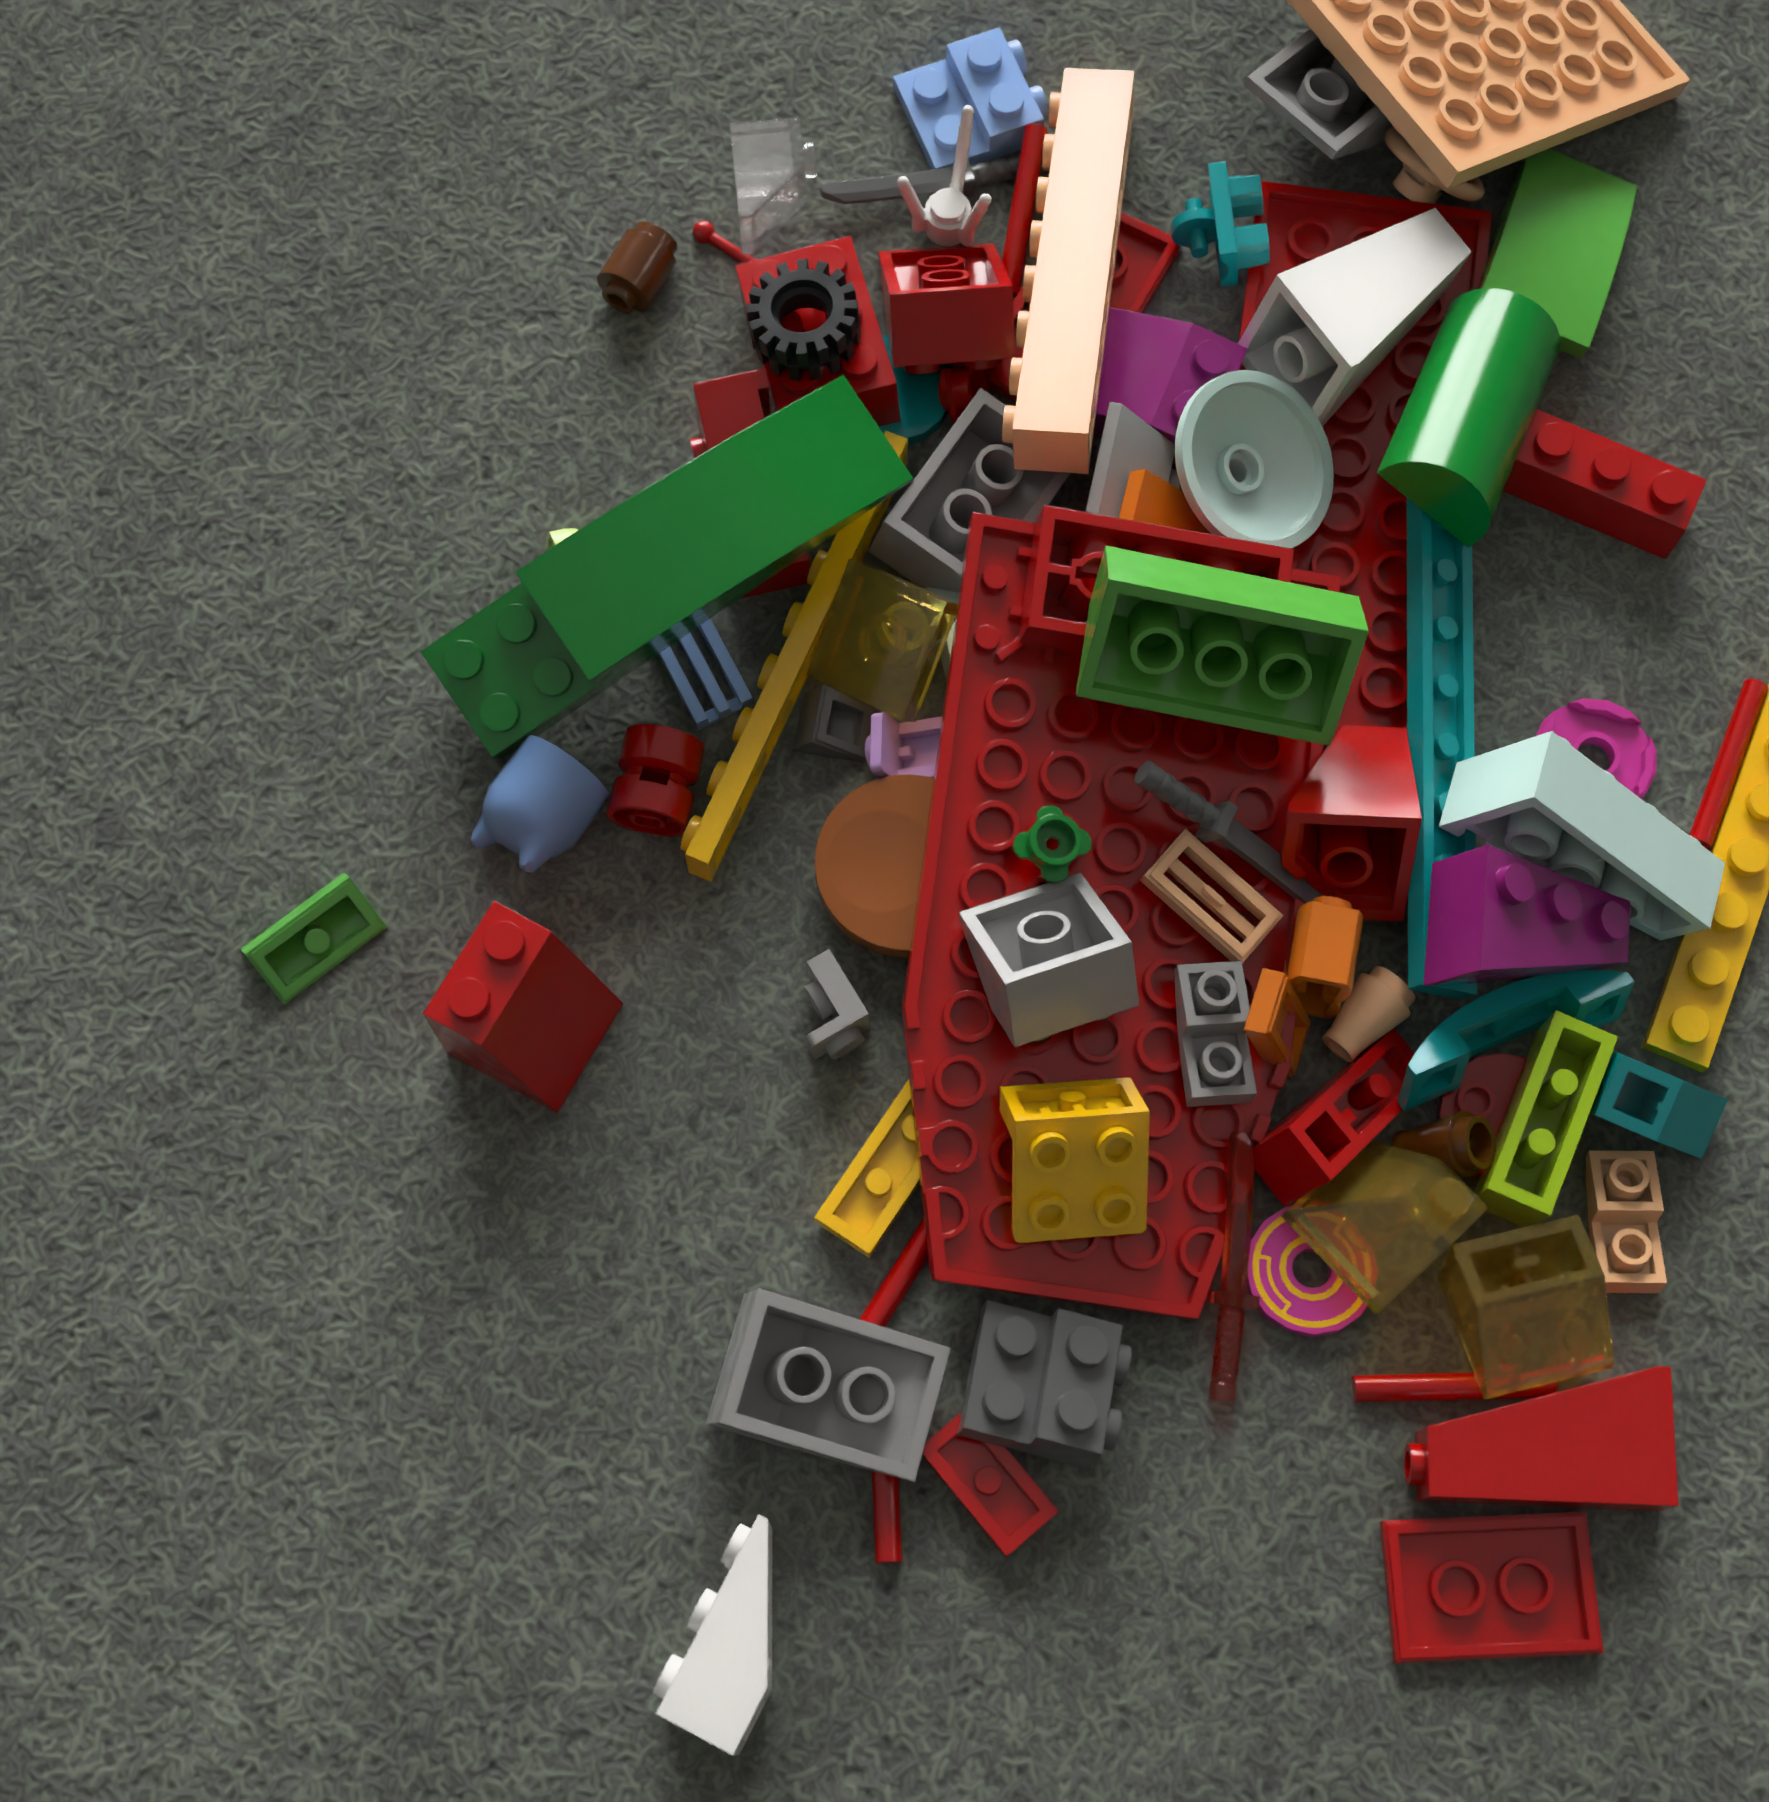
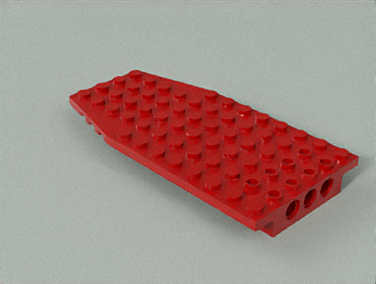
M1048 505L1043 506L1035 523L973 512L968 526L902 1003V1019L931 1282L1185 1320L1199 1319L1226 1245V1234L1235 1209L1241 1204L1249 1182L1247 1177L1251 1164L1243 1154L1265 1137L1272 1119L1269 1116L1279 1090L1283 1088L1291 1067L1296 1015L1287 1012L1281 1031V1037L1290 1052L1288 1062L1284 1061V1064L1278 1062L1274 1065L1263 1061L1247 1035L1257 1094L1251 1103L1187 1107L1177 1029L1175 968L1181 964L1231 961L1140 881L1143 875L1185 829L1195 837L1200 826L1197 822L1194 823L1185 817L1184 813H1179L1170 807L1169 803H1165L1155 797L1154 793L1148 792L1136 784L1134 777L1144 762L1151 761L1163 769L1164 772L1175 777L1176 781L1191 788L1192 792L1195 791L1203 796L1205 801H1210L1213 804L1230 801L1238 807L1233 818L1281 854L1288 803L1323 754L1324 745L1078 697L1076 688L1089 604L1105 545L1334 592H1340L1341 577L1292 568L1294 549L1145 522ZM1052 805L1061 809L1063 815L1071 818L1078 825L1079 829L1085 830L1091 838L1089 852L1084 856H1077L1068 866V876L1077 873L1083 875L1131 940L1139 1006L1115 1013L1102 1020H1095L1050 1035L1043 1040L1032 1041L1015 1047L991 1010L960 923L959 912L1049 883L1042 878L1041 869L1029 859H1020L1015 855L1013 841L1019 833L1028 832L1036 823V813L1040 808ZM1048 839L1046 841L1049 849H1057L1058 843L1056 840ZM1199 840L1284 915L1242 963L1249 1006L1251 1007L1263 968L1283 972L1286 960V971L1288 972L1297 912L1299 907L1305 903L1297 898L1293 899L1218 840L1207 843ZM1183 852L1177 858L1205 884L1214 889L1254 927L1258 925L1259 919ZM1165 871L1164 875L1233 937L1240 943L1244 941L1243 938L1180 882ZM1131 1077L1150 1111L1146 1230L1137 1234L1025 1243L1016 1242L1012 1234L1013 1140L1000 1113V1087Z

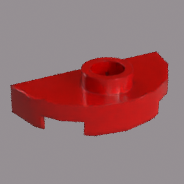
M1498 1053L1480 1056L1467 1063L1460 1087L1439 1097L1436 1120L1459 1111H1468L1474 1116L1484 1117L1490 1123L1496 1141L1527 1058ZM1481 1169L1475 1177L1479 1178L1483 1174L1484 1169Z

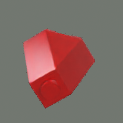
M1342 725L1333 738L1331 745L1326 748L1287 806L1280 856L1281 865L1297 880L1303 877L1322 896L1337 897L1350 902L1352 909L1359 910L1363 914V920L1401 922L1404 920L1422 819L1406 728Z

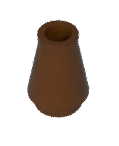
M1463 1110L1413 1129L1397 1131L1393 1136L1391 1149L1393 1159L1401 1169H1422L1473 1177L1481 1169H1486L1492 1164L1496 1152V1141L1493 1129L1484 1117L1474 1116L1470 1112Z

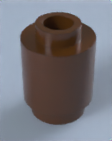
M646 221L638 222L634 229L626 230L597 276V282L603 290L602 297L610 306L623 313H631L634 309L639 312L648 310L676 264L674 254L678 246L674 238L663 228Z

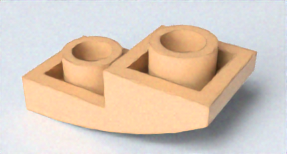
M1589 1150L1586 1155V1193L1594 1293H1661L1667 1284L1657 1222L1664 1212L1655 1152Z

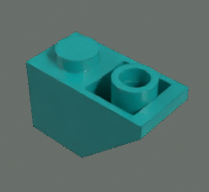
M1613 1051L1590 1113L1649 1139L1702 1159L1728 1099Z

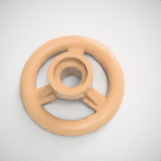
M1393 126L1386 131L1385 142L1388 148L1403 162L1404 166L1394 180L1393 185L1409 200L1435 204L1442 194L1440 189L1468 202H1475L1482 198L1484 186L1479 177L1447 189L1432 174L1426 163Z

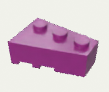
M1490 845L1432 863L1423 986L1467 981L1469 983H1484L1502 979L1520 981L1539 975L1575 970H1601L1628 963L1630 901Z

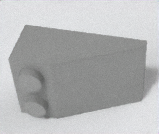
M1311 28L1247 76L1243 84L1332 160L1379 145L1385 140L1386 131L1392 127V123L1369 96L1358 87L1356 81L1321 43Z
M758 1288L743 1295L706 1425L769 1444L915 1482L951 1348Z

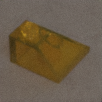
M1370 1141L1331 1181L1301 1197L1282 1217L1371 1311L1377 1315L1448 1249L1489 1207L1440 1158Z

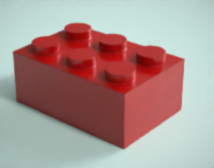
M851 235L735 265L746 317L747 303L751 304L749 293L752 287L755 286L761 289L759 277L768 271L774 278H777L776 265L787 262L789 271L798 270L797 259H808L809 270H815L818 260L826 262L829 265L830 275L838 268L845 274L846 284L851 282L856 292L861 338L859 345L853 344L854 356L849 362L839 356L841 366L839 371L831 374L827 366L821 367L822 379L811 381L810 370H804L801 373V381L790 380L787 367L781 376H778L771 372L769 362L763 365L759 360L760 367L766 368L770 389H768L769 398L774 413L844 375L878 427L901 422L897 382ZM802 308L786 315L781 320V326L792 332H809L822 326L828 317L823 311L813 308Z

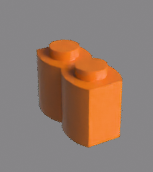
M1320 896L1299 907L1288 972L1286 970V960L1283 970L1296 994H1298V998L1307 1015L1325 1019L1336 1017L1340 1013L1342 1001L1347 1000L1352 994L1363 925V914L1359 910L1352 909V904L1341 898Z

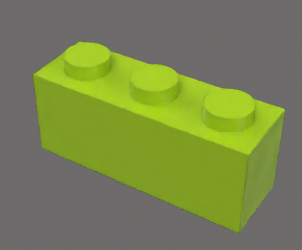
M1557 1010L1540 1026L1533 1038L1526 1057L1525 1066L1496 1138L1494 1160L1488 1168L1484 1169L1483 1174L1480 1176L1470 1201L1471 1205L1528 1230H1533L1551 1216L1618 1036Z

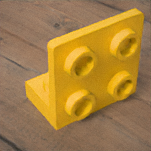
M1131 1077L1000 1087V1113L1013 1140L1012 1234L1016 1242L1025 1243L1137 1234L1146 1230L1150 1111Z

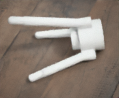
M966 105L962 109L950 187L938 190L930 196L925 208H922L908 178L901 176L897 180L901 194L912 215V229L916 232L925 231L932 242L941 246H953L960 242L964 246H971L974 243L975 230L991 203V196L986 193L982 194L971 210L969 200L963 195L974 109L970 105Z

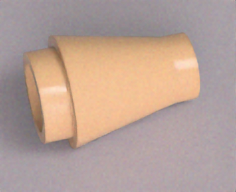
M1375 966L1369 974L1361 973L1353 985L1351 996L1345 1000L1340 1013H1338L1332 1026L1323 1035L1322 1039L1334 1054L1352 1063L1362 1051L1410 1016L1409 1006L1415 1001V995L1412 990L1408 989V985L1396 974L1384 967Z

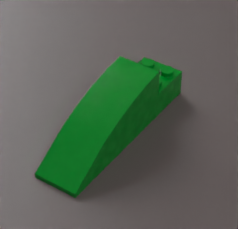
M842 375L724 440L562 540L515 571L521 580L520 584L420 652L493 758L504 759L515 752L527 736H539L912 482L914 478L845 376Z

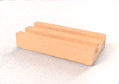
M1187 829L1174 840L1170 847L1140 879L1145 886L1231 962L1242 961L1243 963L1284 916ZM1183 852L1259 919L1258 925L1254 927L1214 889L1205 884L1177 858ZM1165 871H1167L1178 882H1180L1187 890H1189L1196 898H1198L1205 906H1207L1214 914H1216L1223 922H1225L1232 930H1234L1241 938H1243L1244 941L1240 943L1235 937H1233L1226 929H1224L1217 921H1215L1208 913H1206L1199 905H1197L1190 897H1188L1181 889H1179L1172 881H1170L1164 875Z

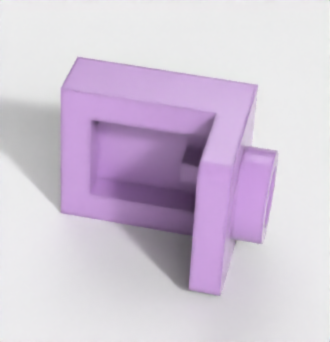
M886 712L872 714L871 735L865 741V757L871 772L879 778L907 774L934 778L942 716L898 723Z

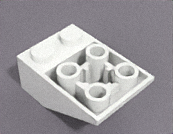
M759 1514L752 1528L741 1523L737 1527L721 1559V1562L725 1564L724 1567L730 1570L718 1594L708 1588L704 1591L687 1625V1628L697 1634L685 1658L683 1659L672 1654L653 1690L654 1695L663 1699L656 1712L657 1715L733 1756L740 1755L772 1691L773 1530L769 1520Z

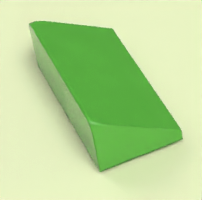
M343 873L241 948V951L281 1002L286 1004L385 930L387 925L352 879Z

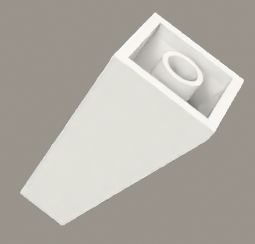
M1434 208L1277 274L1238 342L1239 345L1248 348L1242 364L1246 370L1267 373L1295 389L1310 405L1316 419L1323 426L1443 295L1472 251L1438 210Z

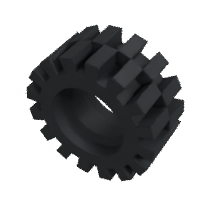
M797 259L798 270L789 271L787 262L776 265L777 278H774L768 271L759 277L761 289L755 286L752 287L749 293L751 304L747 303L746 313L753 349H756L760 362L763 365L769 362L771 372L778 376H781L787 367L790 380L801 381L802 371L810 370L812 381L822 379L821 367L827 366L831 374L841 369L839 356L848 362L854 356L853 344L859 345L861 338L859 308L855 289L851 282L846 284L845 274L837 268L830 275L828 263L819 260L815 270H809L808 259ZM802 308H813L823 311L828 317L822 326L809 332H792L781 326V320L786 315Z

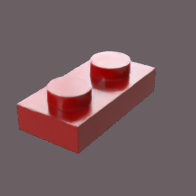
M960 1413L925 1442L922 1457L1001 1554L1007 1558L1059 1511L1007 1448L957 1435L961 1417Z

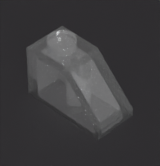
M800 118L730 123L742 254H754L807 203L806 178L817 177L814 141L802 142Z

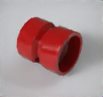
M636 724L628 727L624 733L618 759V766L625 774L616 777L613 782L606 813L608 818L618 826L631 831L666 837L684 835L694 802V796L687 787L695 785L698 781L705 750L703 743L691 734L668 726Z

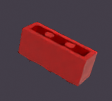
M1536 409L1503 492L1666 559L1686 531L1707 479Z

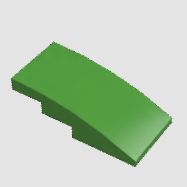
M1546 149L1524 158L1492 240L1494 243L1481 275L1484 278L1479 289L1498 288L1509 290L1536 302L1551 316L1558 328L1560 335L1559 350L1581 359L1590 348L1610 290L1630 222L1637 185L1552 149Z

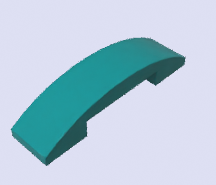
M1575 970L1539 975L1520 980L1478 997L1445 1019L1417 1049L1408 1064L1398 1096V1104L1403 1111H1406L1458 1089L1470 1057L1540 1028L1556 1010L1597 1028L1619 1019L1635 981L1628 972Z

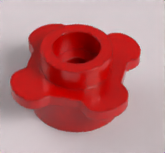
M964 362L953 363L951 369H942L938 383L940 403L945 411L950 412V417L954 424L980 388L989 393L988 382L983 370L966 368Z

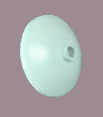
M1237 370L1220 375L1200 387L1189 399L1177 426L1175 463L1185 498L1203 526L1212 535L1286 548H1293L1307 540L1320 526L1329 508L1333 491L1334 471L1331 449L1325 431L1305 399L1295 389L1277 377L1253 370Z

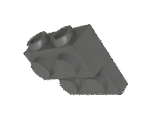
M987 1300L980 1310L957 1435L1088 1469L1103 1454V1449L1111 1451L1114 1448L1120 1432L1121 1411L1110 1408L1113 1385H1123L1131 1362V1347L1120 1344L1123 1325L1060 1308L1052 1316H1047Z

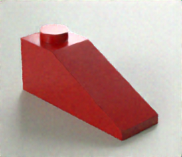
M1395 1028L1362 1051L1352 1063L1349 1062L1266 1132L1265 1137L1260 1142L1255 1143L1243 1154L1284 1207L1331 1181L1403 1110L1397 1100L1408 1064L1415 1053Z

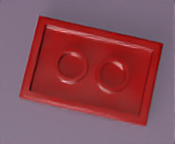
M1586 1512L1389 1520L1379 1522L1393 1663L1604 1653Z

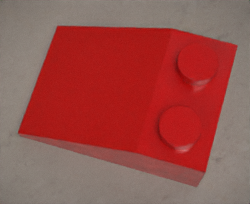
M994 243L878 251L889 351L893 367H904V371L908 373L926 374L938 371L940 364L964 362L966 368L982 370L999 366L1002 359L1015 358L1013 285Z

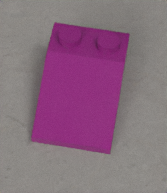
M1109 307L1093 436L1102 439L1109 402L1123 404L1175 444L1179 419L1189 399L1200 387L1210 380L1225 373L1239 370L1248 348L1193 323ZM1175 453L1172 463V469H1176Z

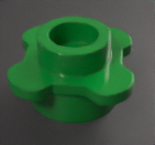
M1052 805L1040 808L1036 813V823L1028 832L1019 833L1013 841L1015 855L1020 859H1029L1041 869L1042 878L1049 883H1060L1068 876V866L1077 856L1086 855L1091 848L1089 834L1085 830L1079 829L1078 825L1071 818L1063 815L1061 809ZM1048 839L1056 840L1058 843L1057 849H1049L1046 841Z

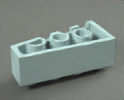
M1550 731L1457 762L1439 823L1440 828L1458 837L1465 833V829H1468L1487 839V845L1513 855L1516 854L1530 862L1630 901V925L1658 940L1711 928L1725 862L1702 846L1696 838L1688 835L1660 814L1654 806L1646 803L1618 782L1611 773L1601 769L1572 747L1570 742Z

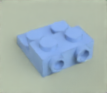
M1000 27L947 44L946 59L893 76L894 91L931 170L954 166L959 124L961 122L962 109L966 105H970L974 109L968 153L970 165H977V163L986 162L1021 150L1025 126L1028 124L1043 126L1044 120L1049 118V107L1042 88L1039 85L1029 88L1023 74L1027 73V62L1021 44L1018 40L1007 42Z

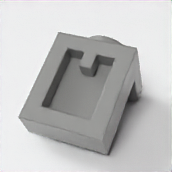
M830 949L807 961L808 974L812 982L803 987L810 1003L822 1020L831 1015L834 1017L833 1020L806 1036L808 1050L814 1060L826 1053L830 1055L831 1059H838L847 1055L864 1042L865 1038L862 1033L870 1029L868 1011Z

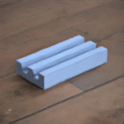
M711 618L700 625L699 629L736 698L726 701L691 633H688L679 641L714 708L704 712L670 646L658 654L697 730L735 714L746 706L750 707L753 705V697Z

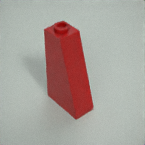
M1656 1366L1427 1426L1415 1433V1443H1407L1405 1446V1482L1407 1485H1416V1502L1663 1511L1677 1507L1679 1504L1671 1367Z

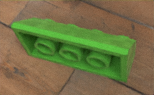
M1105 545L1089 604L1076 694L1078 697L1330 746L1369 630L1359 596Z

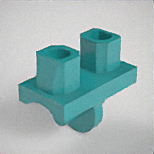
M1226 161L1208 163L1211 189L1209 191L1210 209L1203 208L1202 200L1199 198L1187 200L1185 202V211L1178 214L1171 222V237L1179 246L1190 248L1191 256L1194 258L1205 257L1209 252L1208 245L1215 241L1220 286L1238 285V269L1270 263V246L1266 223L1234 227L1233 220L1234 218L1263 215L1260 175L1228 177Z

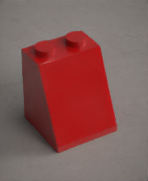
M493 901L423 1012V1015L447 1054L557 1114L623 1006V1002L552 931Z

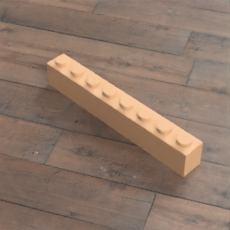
M1065 68L1061 93L1051 92L1049 128H1055L1056 131L1055 134H1045L1042 167L1043 170L1050 172L1049 177L1038 178L1036 194V213L1043 214V221H1032L1030 257L1037 258L1036 266H1025L1023 281V302H1030L1031 304L1029 311H1019L1016 347L1024 348L1023 358H1012L1009 393L1010 395H1017L1016 406L1005 405L1002 425V442L1013 444L1014 469L1089 474L1134 115V71Z

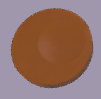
M910 774L893 775L879 778L860 786L835 806L822 826L815 850V878L817 890L827 914L835 925L851 940L880 954L893 957H909L934 779L931 777Z

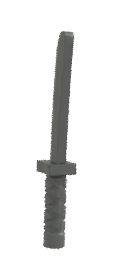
M1020 155L1012 156L1009 159L1008 157L996 159L993 162L977 163V165H970L968 159L963 195L966 198L972 197L974 188L984 186L985 184L991 185L1001 183V181L1016 180ZM953 166L865 179L824 182L821 184L820 194L824 199L844 205L901 199L903 196L897 184V180L901 176L908 178L917 196L935 194L940 189L950 187ZM1041 166L1040 175L1048 174L1050 172L1047 170H1043V167Z
M1146 761L1139 767L1135 774L1134 782L1148 792L1154 793L1155 797L1161 801L1169 803V806L1179 813H1184V816L1194 823L1197 822L1200 828L1195 835L1196 838L1204 843L1218 840L1293 899L1297 898L1303 903L1313 901L1314 898L1322 896L1303 877L1297 880L1281 865V854L1233 818L1238 809L1236 805L1230 801L1217 804L1205 801L1203 796L1195 791L1192 792L1191 788L1176 781L1175 777L1164 772L1163 769L1151 761Z

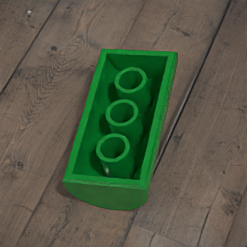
M1498 288L1475 289L1463 293L1452 300L1377 471V474L1467 547L1478 542L1489 528L1558 356L1560 335L1551 316L1533 300L1516 292Z

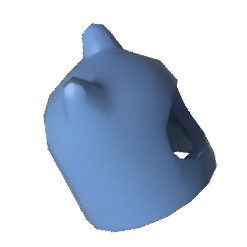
M529 735L523 740L488 786L482 815L472 833V845L483 849L496 843L500 844L519 856L520 869L532 873L546 861L555 860L573 848L610 799L609 792L602 782L574 757L543 738Z

